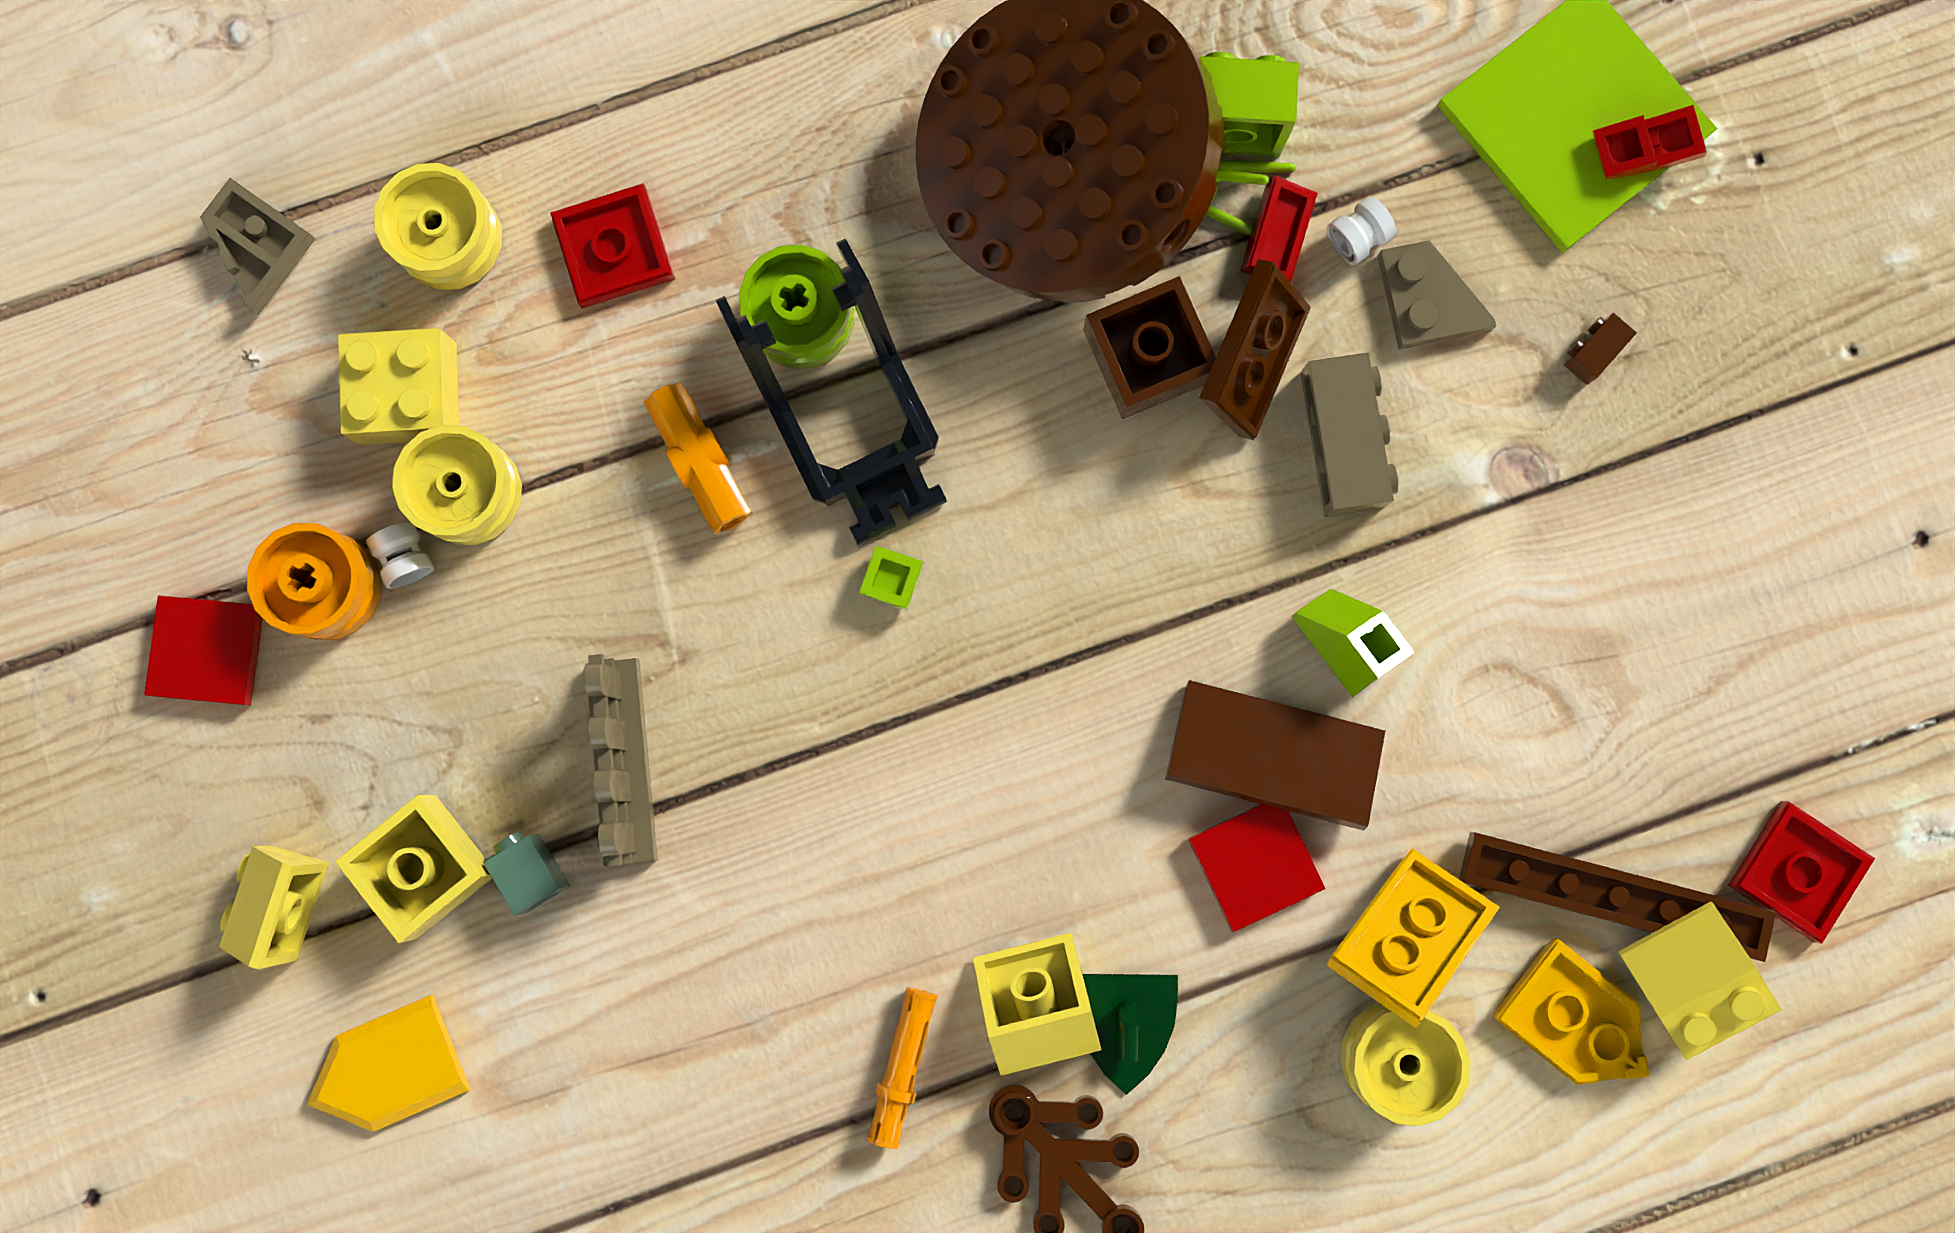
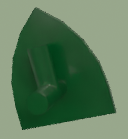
M1082 974L1101 1046L1100 1051L1090 1054L1103 1074L1126 1095L1151 1073L1167 1048L1175 1027L1178 1004V975Z

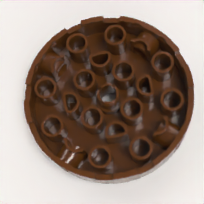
M1006 0L995 6L972 24L950 48L932 78L922 104L916 135L915 160L917 179L926 210L937 232L948 247L976 272L1012 291L1031 298L1062 301L1064 303L1087 302L1106 298L1105 295L1119 291L1129 285L1136 286L1163 268L1187 244L1207 213L1218 185L1215 180L1219 169L1221 152H1224V123L1222 108L1218 104L1215 88L1211 81L1212 77L1201 57L1176 27L1157 9L1144 0ZM1074 139L1072 147L1063 154L1065 148L1063 143L1066 140Z

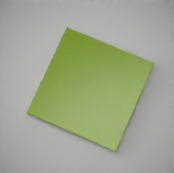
M1607 0L1564 1L1442 97L1437 104L1444 115L1562 253L1670 168L1667 167L1637 175L1605 180L1593 137V130L1644 115L1645 119H1649L1690 105H1694L1704 140L1718 129Z

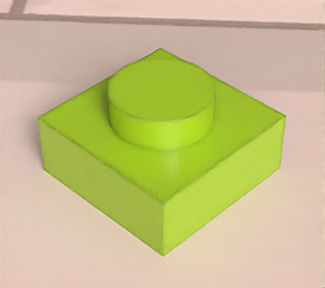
M876 545L859 593L862 596L908 611L924 562Z

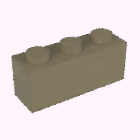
M1369 352L1308 361L1300 374L1324 517L1385 508L1394 501L1393 494L1398 492V475L1394 464H1388L1385 445H1388L1390 442V429L1387 417L1379 415L1376 396H1380L1382 390L1378 367H1371Z

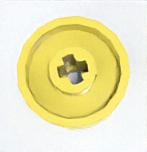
M441 163L416 164L398 172L382 188L374 207V230L382 248L421 284L438 290L462 289L480 281L495 265L502 247V225L494 207L483 196L477 186L460 170Z
M440 425L420 432L403 447L394 465L392 490L399 510L414 526L453 545L475 546L495 539L511 525L521 505L522 482L515 463L499 446L492 443L484 435L465 426Z
M1380 1003L1368 1006L1351 1021L1342 1039L1340 1058L1346 1082L1357 1097L1373 1111L1396 1124L1422 1126L1441 1120L1459 1105L1469 1085L1471 1061L1464 1039L1448 1020L1430 1010L1419 1026L1415 1028ZM1406 1056L1410 1061L1403 1069L1400 1067V1060Z

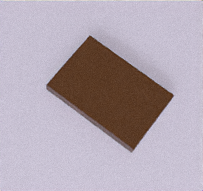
M1260 259L1257 260L1199 397L1239 437L1254 440L1258 435L1311 309L1310 305L1274 262Z

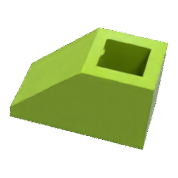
M1329 589L1291 616L1351 697L1357 695L1414 653L1384 611L1334 589Z

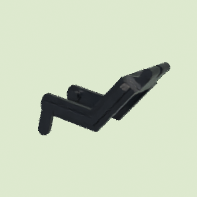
M843 239L836 242V245L846 264V267L840 269L844 282L832 287L831 290L842 312L855 306L873 353L907 420L901 439L838 470L817 463L763 352L764 349L776 344L766 320L751 326L746 315L735 318L725 296L715 301L774 418L812 499L830 506L847 497L859 522L849 527L857 545L897 527L889 509L900 505L909 521L946 503L947 499L939 484L928 488L917 464L935 455L939 436L897 353L871 284L847 240Z

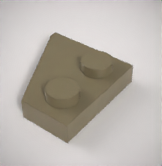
M231 178L228 179L200 216L209 236L216 241L219 247V255L227 271L233 275L243 294L241 298L245 306L258 315L315 241V238L310 233Z
M1430 240L1383 249L1377 255L1399 350L1490 332L1496 327L1493 316Z

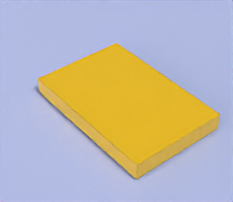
M1411 848L1330 957L1326 966L1417 1028L1500 907Z

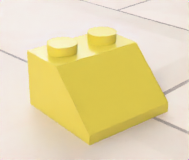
M273 845L252 846L251 852L243 857L238 867L237 882L240 885L235 900L228 905L220 922V931L223 932L219 947L248 967L258 970L297 961L329 862Z
M1711 901L1618 951L1685 1060L1782 1011L1758 969Z
M1072 932L973 957L988 1039L1001 1076L1101 1050Z

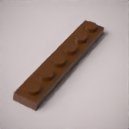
M1470 832L1459 880L1466 884L1651 933L1711 901L1750 959L1762 962L1766 961L1776 911L1476 832Z

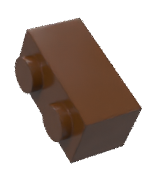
M1614 312L1605 319L1602 317L1597 318L1587 329L1591 335L1584 342L1579 339L1567 352L1571 357L1564 366L1586 385L1596 380L1637 334L1633 328Z

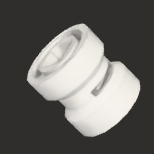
M1368 196L1356 204L1354 213L1348 217L1339 216L1327 225V234L1338 254L1347 263L1356 266L1368 257L1370 249L1375 245L1384 246L1397 236V228L1385 206L1373 196Z
M403 522L386 527L366 539L371 556L378 558L382 565L380 576L387 589H395L412 584L428 576L434 570L428 554L421 552L418 546L420 535L416 526L411 522Z

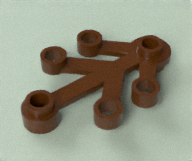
M1016 1084L1002 1087L994 1094L989 1105V1118L995 1130L1004 1136L1003 1171L998 1177L997 1185L999 1195L1005 1201L1010 1203L1019 1202L1028 1193V1179L1022 1171L1024 1138L1040 1154L1039 1209L1033 1217L1035 1233H1063L1064 1218L1060 1212V1176L1102 1220V1233H1117L1112 1229V1225L1116 1218L1122 1216L1129 1218L1132 1223L1131 1228L1126 1233H1144V1224L1137 1210L1129 1205H1117L1076 1162H1112L1121 1168L1130 1167L1139 1157V1147L1135 1139L1126 1133H1118L1111 1137L1110 1140L1054 1138L1041 1124L1075 1122L1082 1129H1093L1103 1119L1102 1106L1095 1097L1083 1095L1074 1102L1038 1101L1030 1089ZM1013 1101L1021 1103L1025 1109L1024 1114L1019 1119L1008 1118L1004 1112L1008 1103ZM1086 1103L1093 1104L1097 1108L1095 1118L1090 1121H1083L1077 1115L1079 1107ZM1123 1141L1130 1143L1133 1150L1128 1158L1119 1159L1114 1155L1113 1150L1116 1144ZM1011 1176L1020 1178L1023 1183L1022 1189L1015 1194L1008 1193L1003 1188L1004 1181ZM1053 1215L1057 1218L1059 1223L1054 1231L1046 1232L1039 1227V1221L1043 1216Z

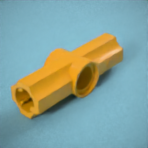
M681 382L672 385H665L652 392L651 396L643 401L668 447L665 452L684 487L686 489L690 488L708 526L715 534L742 524L753 513L728 469L731 464L711 428H706L688 391Z

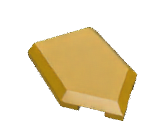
M1558 938L1552 939L1544 946L1498 1006L1493 1018L1576 1085L1623 1078L1650 1077L1647 1056L1644 1055L1640 1025H1642L1640 1004Z
M431 994L336 1035L306 1105L374 1132L471 1090L434 995Z

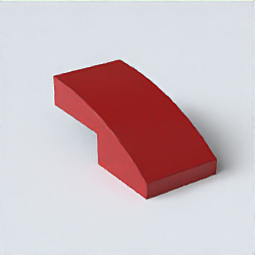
M1694 105L1649 119H1645L1644 115L1593 130V137L1605 180L1675 166L1703 158L1707 153Z

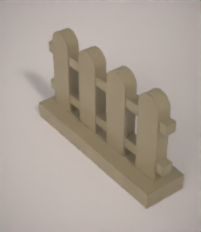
M602 654L588 655L589 663L584 667V684L589 698V738L594 753L595 772L593 784L599 809L600 825L598 840L600 852L603 856V865L609 867L658 860L640 661L637 658L614 660L613 658L604 659Z

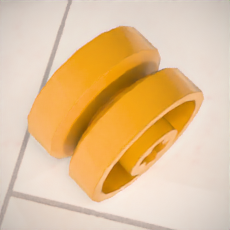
M292 523L273 531L257 546L248 565L247 591L254 610L270 626L289 634L314 640H338L357 632L373 617L381 599L382 578L376 559L371 556L370 551L360 541L317 523Z

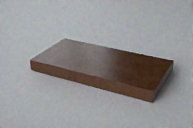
M1188 680L1165 780L1364 831L1369 825L1386 730Z

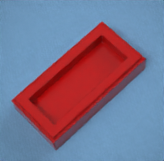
M1276 175L1269 178L1268 184L1265 185L1240 268L1241 272L1251 275L1258 259L1275 263L1291 283L1317 198V192Z

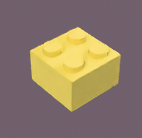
M440 328L338 334L342 435L359 445L409 443L420 432L440 425L459 426L457 345Z
M416 795L335 861L398 943L416 940L492 879L483 863L487 859L436 795Z

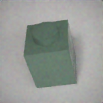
M521 831L516 832L494 845L493 848L497 854L483 862L514 916L528 913L570 887L540 834L523 837Z

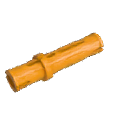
M906 987L903 1007L893 1038L887 1068L882 1083L877 1082L875 1090L878 1100L866 1139L869 1143H875L877 1146L889 1149L899 1148L909 1103L914 1104L916 1097L913 1087L931 1015L938 997L934 993Z

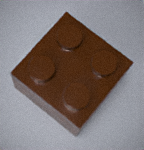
M1180 276L1086 315L1083 331L1122 420L1205 385L1216 356Z

